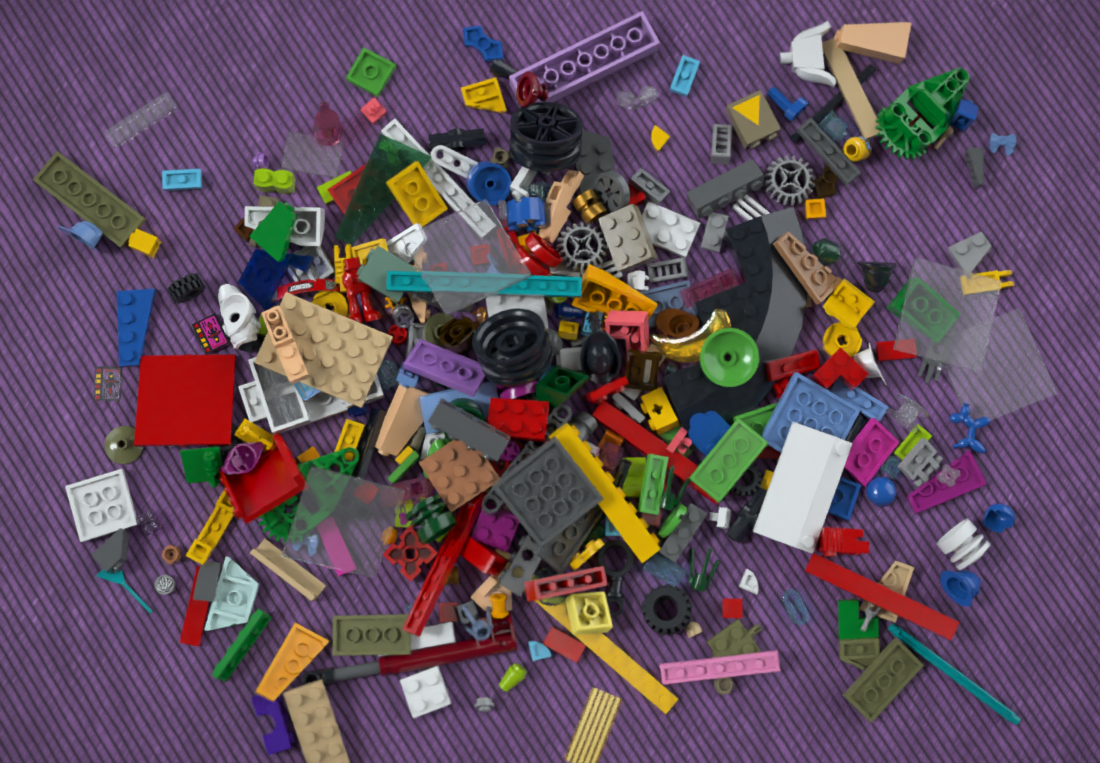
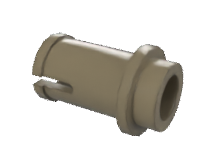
M420 426L411 437L408 444L409 447L420 450L424 435L427 434L425 427Z

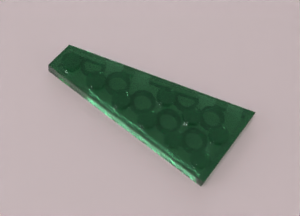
M380 134L341 221L335 239L352 246L395 199L386 182L415 161H418L423 168L431 160V156Z

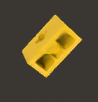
M662 387L641 396L643 403L640 406L644 414L648 413L651 418L648 420L652 431L656 430L658 435L680 426ZM658 409L661 411L659 415L656 413Z

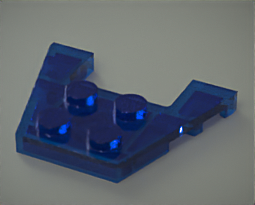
M255 249L238 283L267 311L278 305L280 306V304L272 301V298L288 267L292 266L307 274L315 258L309 255L303 256L286 253L285 260L278 262L265 250Z

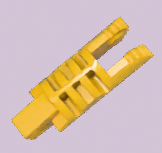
M350 244L345 247L346 258H339L340 248L338 245H334L335 283L340 284V292L342 294L346 293V288H344L342 283V276L344 274L343 268H346L344 259L351 258Z

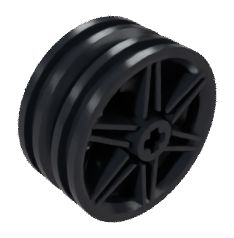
M536 102L529 107H520L512 114L510 120L509 151L512 159L524 168L539 172H556L573 166L581 156L583 120L581 116L572 108L553 102Z
M515 308L498 312L487 318L477 328L473 336V349L485 377L493 384L499 386L515 387L527 384L541 376L548 369L553 359V347L542 318L535 312L527 309Z

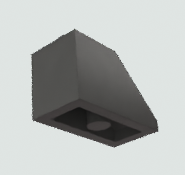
M120 528L91 555L106 572L110 574L117 573L124 567L123 564L127 561L129 532Z

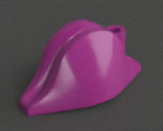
M262 442L243 443L235 446L229 452L222 467V472L226 474H241L253 470L264 449Z

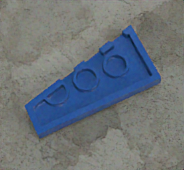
M155 288L117 291L120 367L140 366L145 346V336L149 327L150 313H152L153 299L156 295Z

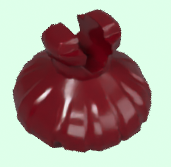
M526 71L522 74L517 84L516 97L521 107L531 106L537 98L540 101H546L549 96L546 84H540L537 75L531 71Z

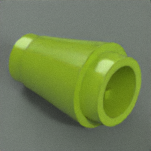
M516 662L510 665L499 683L501 689L505 692L511 690L525 679L526 670Z

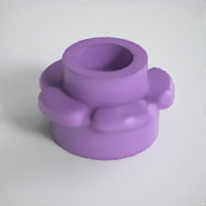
M258 152L253 158L254 166L257 169H267L269 166L268 155Z

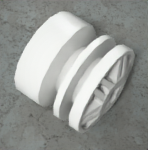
M968 518L949 530L936 544L944 554L952 551L955 552L950 561L955 562L959 560L955 565L958 570L976 562L990 546L987 540L981 542L984 538L982 534L972 537L976 527Z

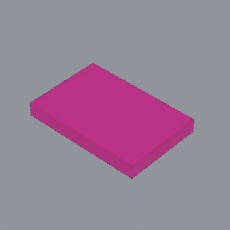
M871 417L852 442L843 469L859 484L866 487L900 442L875 418Z

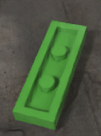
M654 454L647 455L638 512L659 515L668 457Z

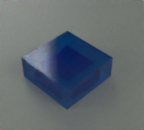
M364 404L362 408L357 406L347 408L351 418L370 414L367 404Z

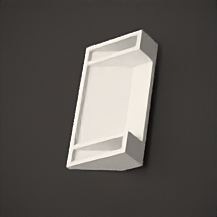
M792 422L753 532L813 554L852 443Z

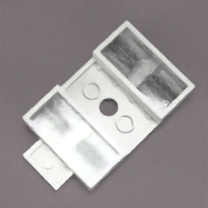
M256 357L248 360L255 381L238 386L249 421L254 423L267 418L274 435L357 408L353 404L324 392L304 402L294 384H290L288 377L255 364ZM378 375L373 382L364 405L385 398Z

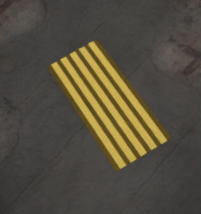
M592 687L564 760L571 763H598L621 705V698Z

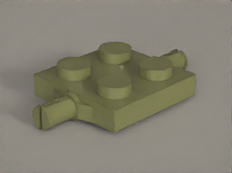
M739 619L734 620L706 641L712 650L713 657L711 658L761 652L753 636L762 631V628L757 623L748 630Z

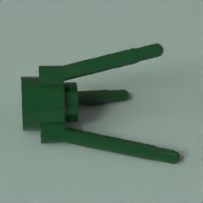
M674 466L670 468L665 492L663 486L660 503L661 508L673 510L674 505H679V501L690 482V479L687 478L677 497L674 498L675 494L670 493Z
M708 548L701 574H695V577L694 549H690V573L688 582L691 583L690 588L705 592L706 587L709 588L710 581L720 563L719 560L715 562L707 578L705 573L712 548Z

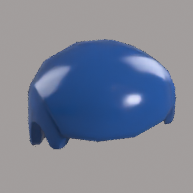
M875 477L869 482L866 489L868 499L877 507L889 506L894 502L897 495L895 484L886 477Z
M1003 503L992 504L984 514L983 523L991 531L1002 533L1007 527L1011 528L1013 526L1015 514L1009 506Z

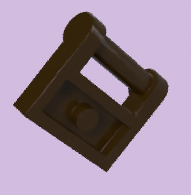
M628 349L624 374L628 384L624 385L625 388L645 391L658 389L657 377L662 353ZM646 360H652L649 382H643Z

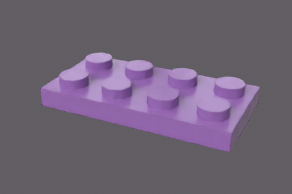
M422 339L418 341L403 364V369L472 397L476 395L486 378L479 362Z

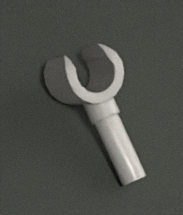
M872 603L865 610L866 619L861 627V630L864 632L871 619L876 617L879 612V607L875 612L870 610Z

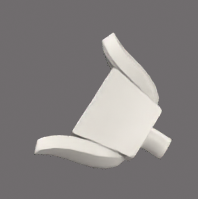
M826 21L821 25L809 28L798 34L794 41L791 42L790 52L780 53L781 64L792 63V72L805 81L835 87L836 79L824 71L821 39L831 27L829 22Z

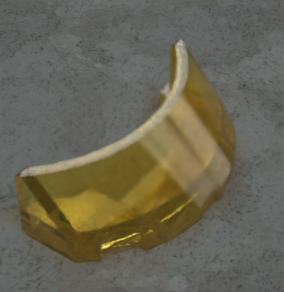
M716 309L709 321L699 331L686 338L670 339L666 333L660 335L651 334L649 337L660 353L666 358L677 362L693 363L700 360V351L704 341L715 331L731 328L727 312Z

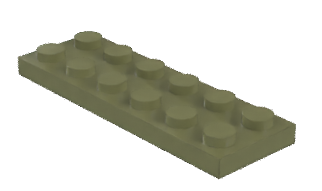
M58 151L55 152L33 179V181L86 222L94 224L102 231L103 235L121 249L128 243L130 235L133 232L135 233L136 229H139L146 221L143 216Z

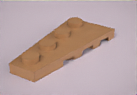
M789 231L773 243L815 304L822 303L843 281L839 277H835L831 273V269L823 266L818 261L819 258L814 254H810L806 247Z

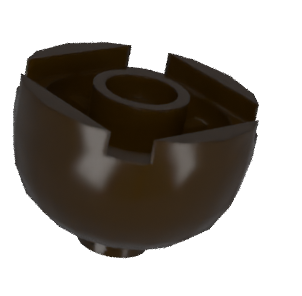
M461 316L462 319L456 320V318L451 319L440 331L441 338L439 337L442 345L447 350L459 355L468 353L473 349V336L477 330L475 323L466 316Z

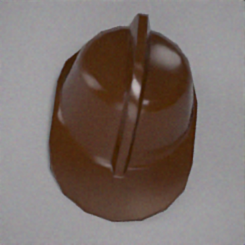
M668 308L657 315L656 326L662 332L671 335L675 340L685 342L696 338L699 320L693 314L676 308Z

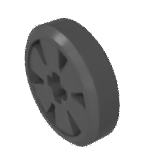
M607 171L597 177L595 181V194L598 197V202H602L608 212L612 213L628 206L630 191L626 180L621 174L616 171Z

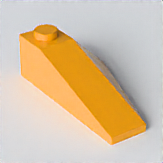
M589 264L582 276L581 298H574L572 306L586 312H605L607 315L610 310L648 312L649 320L657 307V303L610 273Z

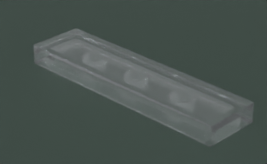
M165 92L104 131V134L116 149L178 109L168 92Z

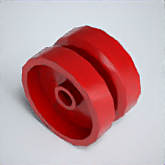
M531 232L526 237V246L519 245L513 252L519 263L534 276H549L551 274L549 267L556 268L562 262L558 252L534 232Z

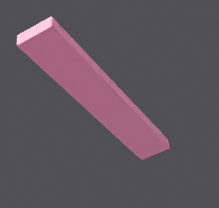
M778 650L662 663L660 664L662 685L777 672L780 671Z

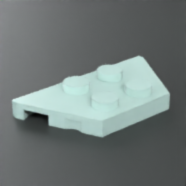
M227 556L216 588L215 601L212 602L205 626L207 631L248 623L260 585L234 560Z

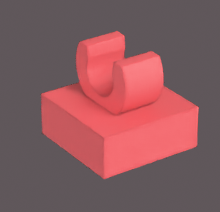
M375 98L360 109L373 125L387 114V111Z
M681 427L666 449L673 453L677 448L680 453L684 454L687 448L683 444L688 447L692 444L689 438H684L688 431Z

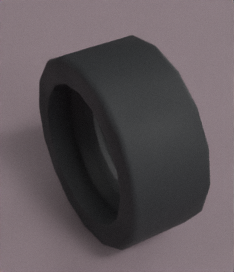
M612 540L606 542L600 548L597 554L598 567L604 566L605 575L621 577L631 570L634 564V554L626 543ZM613 547L622 549L627 556L625 566L617 571L609 569L604 562L606 551Z

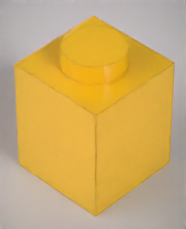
M136 229L135 233L133 232L130 235L128 246L134 251L154 258L161 244L157 237L139 229Z

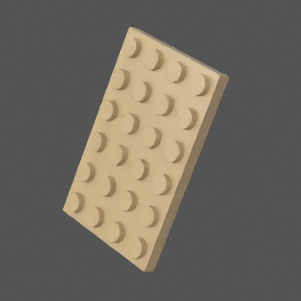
M286 292L280 308L309 374L308 378L299 382L362 408L393 337ZM268 331L254 363L287 377Z

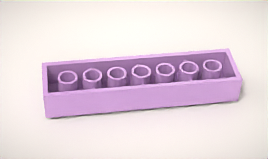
M641 11L509 76V84L516 95L517 84L521 75L526 71H531L537 75L540 84H546V90H548L549 94L546 101H540L537 98L535 103L555 102L657 52L660 42L644 12Z

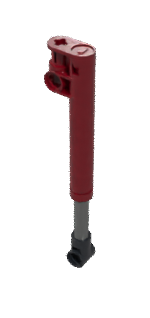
M508 612V615L504 618L491 617L494 627L491 629L490 636L485 640L477 641L475 638L412 650L411 654L381 656L378 658L379 661L337 669L329 667L313 670L303 675L302 683L303 685L308 684L307 679L310 674L315 675L317 680L322 679L324 686L336 685L338 681L381 673V676H388L389 674L393 675L518 651L511 612ZM487 617L480 618L478 620H483L487 622ZM506 621H507L506 624H500V625H498V623L506 622Z

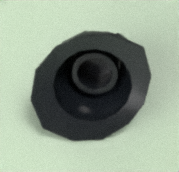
M857 261L863 272L865 287L873 293H879L890 282L892 270L896 267V263Z

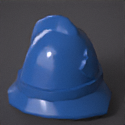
M968 570L941 572L940 581L947 595L961 606L970 607L972 599L980 592V578Z

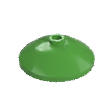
M724 328L715 331L704 341L700 351V364L703 372L712 382L724 387H734L747 382L754 375L759 363V352L754 340L747 333L735 328ZM726 354H729L731 356V360L729 362L725 361L724 356Z

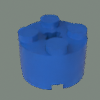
M524 197L521 198L522 201L516 202V199L508 201L506 206L510 232L526 230L527 233L538 232V228L545 227L544 200L541 202L540 198Z

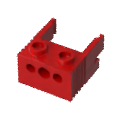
M823 527L817 540V553H822V557H834L838 554H869V542L857 541V539L863 538L864 529Z

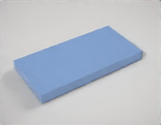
M489 380L484 381L474 397L455 389L419 396L426 433L439 432L433 429L428 421L441 398L448 402L457 398L472 399L480 405L485 420H488L490 399L498 398L496 384Z

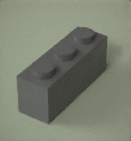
M690 503L685 515L680 517V523L666 538L660 548L661 550L657 553L673 564L676 563L707 513Z

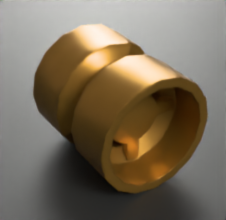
M593 189L580 194L572 202L577 211L582 212L581 217L587 225L597 221L598 218H601L607 212L602 202H597L598 197Z

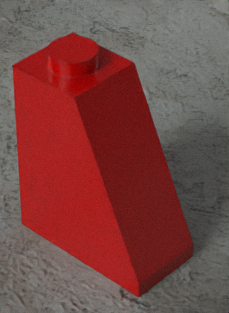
M468 535L460 552V555L482 572L497 577L500 576L509 561L484 543L471 538V535Z

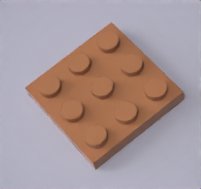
M460 440L451 441L419 462L451 512L500 479L482 452L470 450L465 446L466 443Z

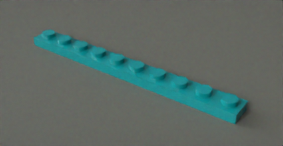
M387 271L386 290L388 292L581 298L582 277Z

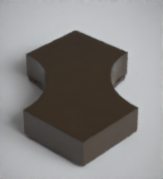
M824 161L822 175L812 181L815 183L813 190L816 199H824L836 194L835 184L838 177Z

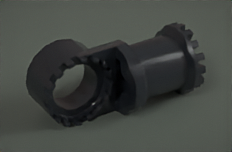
M607 577L609 581V593L606 596L608 608L611 602H615L618 605L616 613H612L609 610L612 617L621 614L623 610L624 594H622V584L625 581L623 577Z

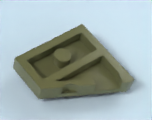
M878 637L838 639L839 659L862 670H866L880 654Z

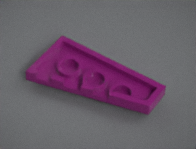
M968 450L929 481L909 494L907 499L916 515L984 487L987 483L970 450Z

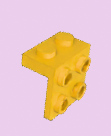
M844 278L825 302L823 308L829 316L838 319L842 326L854 330L875 301Z

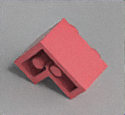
M610 310L605 321L606 333L613 339H625L626 354L628 349L648 351L650 346L648 312Z

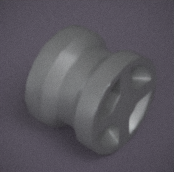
M406 304L395 306L392 316L396 325L400 328L411 326L414 322V316L409 306Z

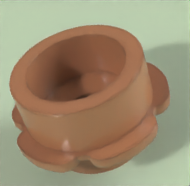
M168 545L162 552V558L167 564H174V562H178L181 559V550L177 546Z

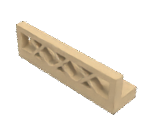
M264 538L257 549L253 548L250 554L311 601H315L326 588L324 583L266 538Z

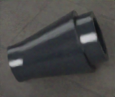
M494 58L489 72L493 73V76L507 79L518 71L500 58L499 60Z

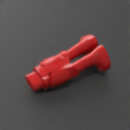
M359 257L344 259L346 268H343L342 283L344 288H346L350 314L347 318L359 323L363 322L357 295L360 294L364 321L382 319L380 312L374 310L372 306L370 287L363 282L357 281L359 276L356 273L361 266Z

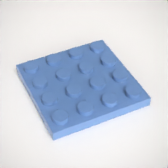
M794 372L761 437L769 442L768 446L781 453L792 422L845 440L861 409L801 374Z

